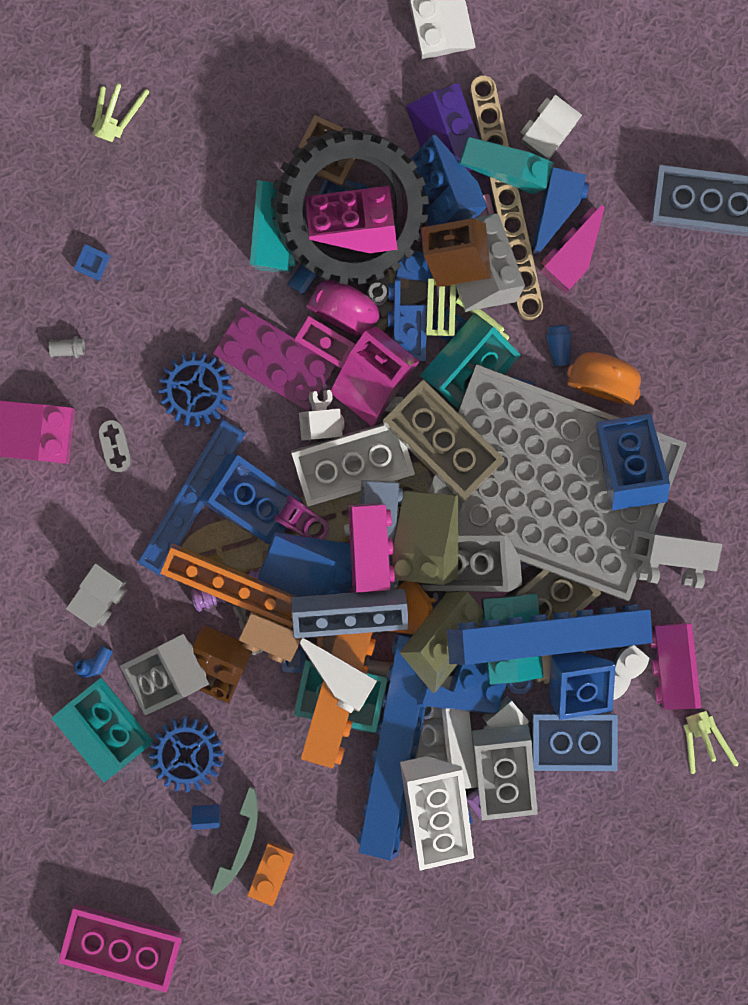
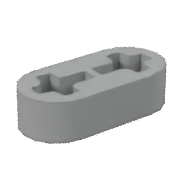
M108 420L99 429L105 462L110 470L123 472L131 464V455L125 430L119 422ZM109 425H112L114 429H119V434L115 435L117 442L115 445H112L110 437L104 436V432L108 431ZM114 448H118L119 454L126 457V461L122 462V467L118 468L117 464L111 463V459L115 458Z

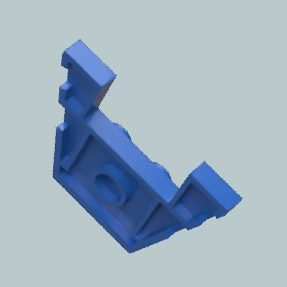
M486 662L468 665L457 664L449 690L440 686L436 693H432L424 683L417 705L420 707H437L439 709H456L467 712L494 714L498 712L507 683L489 684L487 682Z

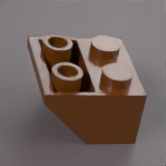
M472 218L421 228L424 258L437 287L491 279L486 223Z
M204 624L192 646L193 653L199 665L204 669L209 685L199 689V691L229 704L252 651L242 646L243 642Z

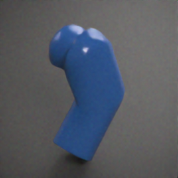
M101 645L95 658L78 660L74 664L75 673L83 678L101 674L113 651Z

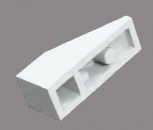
M302 638L300 646L334 698L339 700L337 705L349 713H352L354 709L359 712L377 681Z

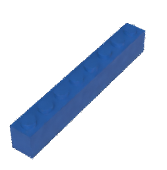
M639 604L622 605L621 611H616V607L599 608L600 613H594L593 609L576 610L577 615L570 616V612L553 613L554 618L548 619L547 614L530 615L529 621H523V617L506 618V623L502 624L499 623V619L482 620V626H475V622L458 623V628L447 629L449 664L468 665L653 643L650 609H639Z
M406 633L400 634L394 640L392 654L395 655V658L387 674V681L390 682V685L382 701V708L385 709L383 720H380L377 728V735L380 736L379 745L375 747L372 756V762L375 763L374 772L368 779L369 799L364 803L362 816L365 817L364 826L359 830L357 843L360 844L359 853L389 861L399 854L407 811L400 762L417 758L426 707L417 705L424 682L400 654V651L414 635Z

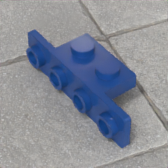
M393 277V283H388V300H393V311H388L387 326L392 328V339L419 361H426L427 305L400 304L401 280L399 277Z

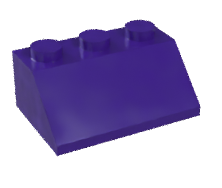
M459 83L434 91L406 105L420 148L432 135H436L460 162L466 139L470 137L479 140ZM465 167L468 172L473 171L472 169Z

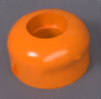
M587 352L578 356L574 364L568 368L569 380L567 384L585 394L627 406H633L640 397L641 375L632 364L624 360L598 352Z

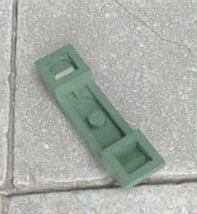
M250 785L240 811L241 815L250 819L232 867L221 864L211 891L214 895L221 892L235 878L252 847L258 823V797L256 787Z

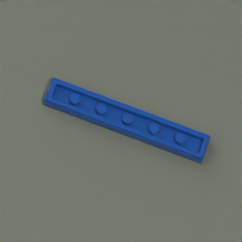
M221 420L137 563L162 576L160 574L161 568L172 543L178 546L181 545L204 506L203 503L198 501V498L227 453L235 454L246 435L245 432L227 421Z

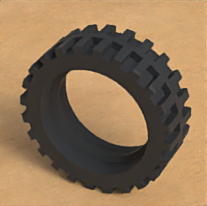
M343 128L342 131H335L331 129L324 131L323 136H312L306 139L308 144L303 148L296 147L291 152L294 155L289 163L283 162L280 167L284 171L281 179H275L273 185L277 192L276 199L271 198V207L275 209L276 215L272 220L274 226L279 230L280 235L278 237L281 243L287 247L288 253L308 270L326 280L332 279L340 284H347L348 281L365 284L368 278L373 277L376 280L384 278L383 272L388 269L395 272L401 267L398 261L404 256L410 258L414 253L410 248L415 240L421 242L422 234L419 232L421 223H427L428 215L423 213L424 204H429L428 195L424 194L422 186L426 184L423 176L419 175L415 170L418 167L416 163L404 154L405 151L402 148L391 143L390 140L365 130L359 131L352 128ZM347 158L362 159L381 169L392 184L395 194L396 207L393 218L398 250L375 253L362 251L357 253H339L327 249L318 241L310 240L304 218L303 205L306 190L314 176L328 164Z

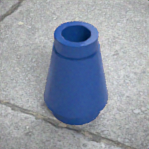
M569 325L548 326L545 337L553 360V366L570 364L572 331L569 330Z

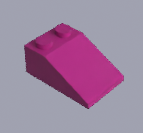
M0 401V457L69 464L75 409L71 407Z

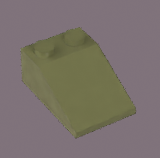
M404 491L393 545L392 566L394 568V580L445 585L458 578V495Z

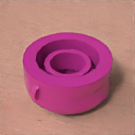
M332 279L322 281L316 287L306 305L311 312L321 319L359 339L366 330L372 329L379 320V309L371 298L348 284H340Z

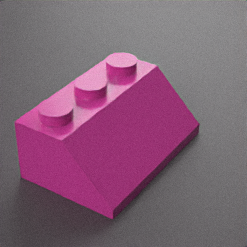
M680 622L653 625V643L649 644L650 648H655L656 659L652 660L653 676H658L659 687H655L656 703L661 704L664 710L701 708L692 623Z

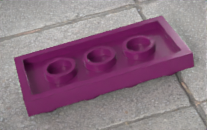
M243 307L240 308L213 353L216 357L307 412L311 408L309 393L317 391L319 395L336 367L335 364L295 341V338Z

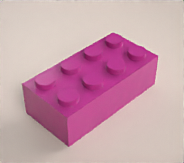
M76 904L72 910L58 963L167 993L184 933Z

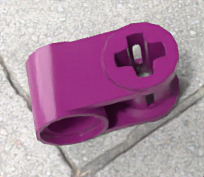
M291 495L287 496L286 499L288 501L280 514L275 515L273 518L303 537L324 540L329 533L327 522L319 514ZM314 521L320 522V531L316 534H310L308 532L309 525Z

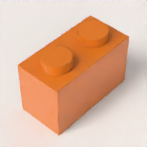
M268 841L247 896L274 906L293 858L294 850Z

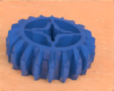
M195 351L191 352L190 361H187L185 354H181L180 359L183 363L180 365L172 359L170 362L175 369L173 371L166 367L163 369L166 374L170 375L169 378H159L160 383L167 384L166 388L158 389L159 394H167V397L161 399L160 403L162 405L171 404L165 412L171 414L176 410L177 413L174 416L176 422L181 419L182 415L185 416V426H189L191 418H194L195 426L200 427V418L203 417L206 424L209 425L211 424L210 414H213L216 419H220L221 416L216 410L219 407L224 411L228 410V407L222 404L223 399L232 401V396L225 394V390H233V385H224V381L229 380L231 375L225 374L221 376L220 374L225 370L226 366L221 364L215 368L214 366L218 360L216 357H213L207 363V353L204 352L200 360H197ZM197 366L191 380H175L183 370ZM205 369L210 370L215 375L218 382V391L204 385ZM198 380L199 386L204 391L210 393L202 392L193 399L192 392L182 387V385L189 386ZM173 388L186 392L188 397L186 410L182 409L175 401ZM209 397L216 399L208 409L194 412L201 398Z
M185 716L182 718L181 726H179L176 718L172 719L173 729H170L167 724H163L162 729L166 734L163 735L159 732L154 734L155 738L160 740V743H150V747L157 749V753H150L148 757L149 759L158 760V762L153 763L150 767L152 770L159 767L162 770L156 775L157 779L162 778L164 774L168 777L164 782V786L168 787L171 781L176 782L174 791H179L181 784H185V792H190L191 783H194L197 791L201 790L200 780L209 785L211 780L207 776L208 773L214 777H217L219 774L217 770L212 768L213 765L217 767H222L223 765L222 761L215 759L216 756L224 755V750H215L216 746L222 744V740L218 739L213 742L211 738L217 734V731L212 730L207 734L205 732L209 726L207 722L201 728H198V718H194L192 725H188V717ZM192 732L201 738L192 744H187L181 738L179 739L176 734ZM169 739L173 744L176 755L166 765L164 747ZM207 744L209 762L207 767L203 769L197 759V752ZM196 745L198 746L191 754L192 761L187 762L186 758L185 761L180 760L178 763H175L182 754L181 748L186 747L187 750L188 748L192 749ZM181 765H185L192 771L194 770L197 775L182 777L172 771Z

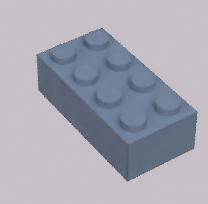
M659 165L655 172L649 224L748 237V176Z

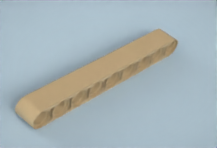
M479 76L474 79L470 88V97L479 139L487 142L491 138H497L501 141L502 146L509 147L496 85L490 77ZM479 84H485L490 88V94L481 97L476 93L475 87ZM485 111H491L495 114L496 121L492 124L484 123L481 119V114ZM488 176L495 213L500 216L511 248L520 246L525 250V258L516 260L520 273L528 274L531 278V285L524 287L518 301L515 302L516 310L522 319L527 321L534 320L541 314L543 302L519 191L516 187ZM503 192H508L512 194L514 202L509 206H505L500 203L499 195ZM509 219H514L519 223L520 229L515 233L508 232L505 228V222ZM532 300L536 303L537 311L535 314L529 315L523 311L522 304L524 301Z

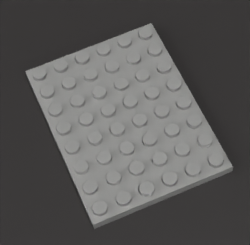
M476 364L458 414L504 458V462L464 503L458 498V535H507L520 556V561L629 601L637 581V570L643 562L629 558L634 531L655 532L665 502L612 510L605 484L596 422L619 419V417ZM656 432L671 488L687 443ZM436 475L434 476L429 492L454 494Z

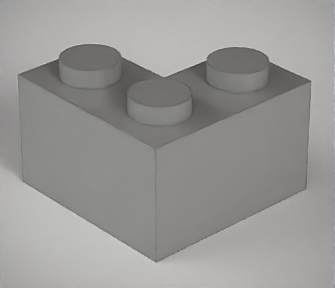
M95 563L80 584V590L66 609L92 628H96L98 624L103 626L112 614L108 609L113 603L119 604L127 593L128 589L125 588L127 581L102 563Z

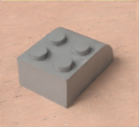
M184 634L120 666L144 715L152 713L209 685L206 673L199 665L193 653V647Z
M528 724L473 730L472 736L482 821L537 815L532 744Z

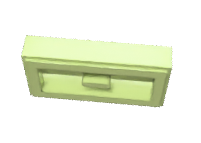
M428 279L426 335L454 336L456 285H451L449 330H443L445 287H439L438 330H432L434 286L437 285L434 279Z

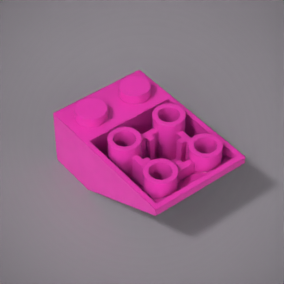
M389 186L305 197L310 240L366 253L398 250Z
M603 205L597 210L592 206L579 221L582 225L577 231L573 227L560 242L563 247L559 251L554 248L541 262L544 265L541 273L564 294L572 288L589 268L605 209Z
M378 327L366 330L345 361L331 389L332 395L373 427L420 361Z

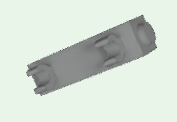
M635 530L629 558L643 561L636 574V578L639 580L658 583L660 579L659 564L686 567L687 571L683 573L681 583L702 589L705 583L703 570L717 571L722 544L698 538Z

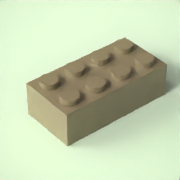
M424 380L383 419V424L455 495H458V498L463 503L504 462V458Z

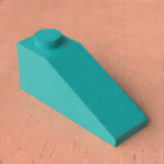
M468 137L459 164L534 195L546 189L554 162L530 152Z

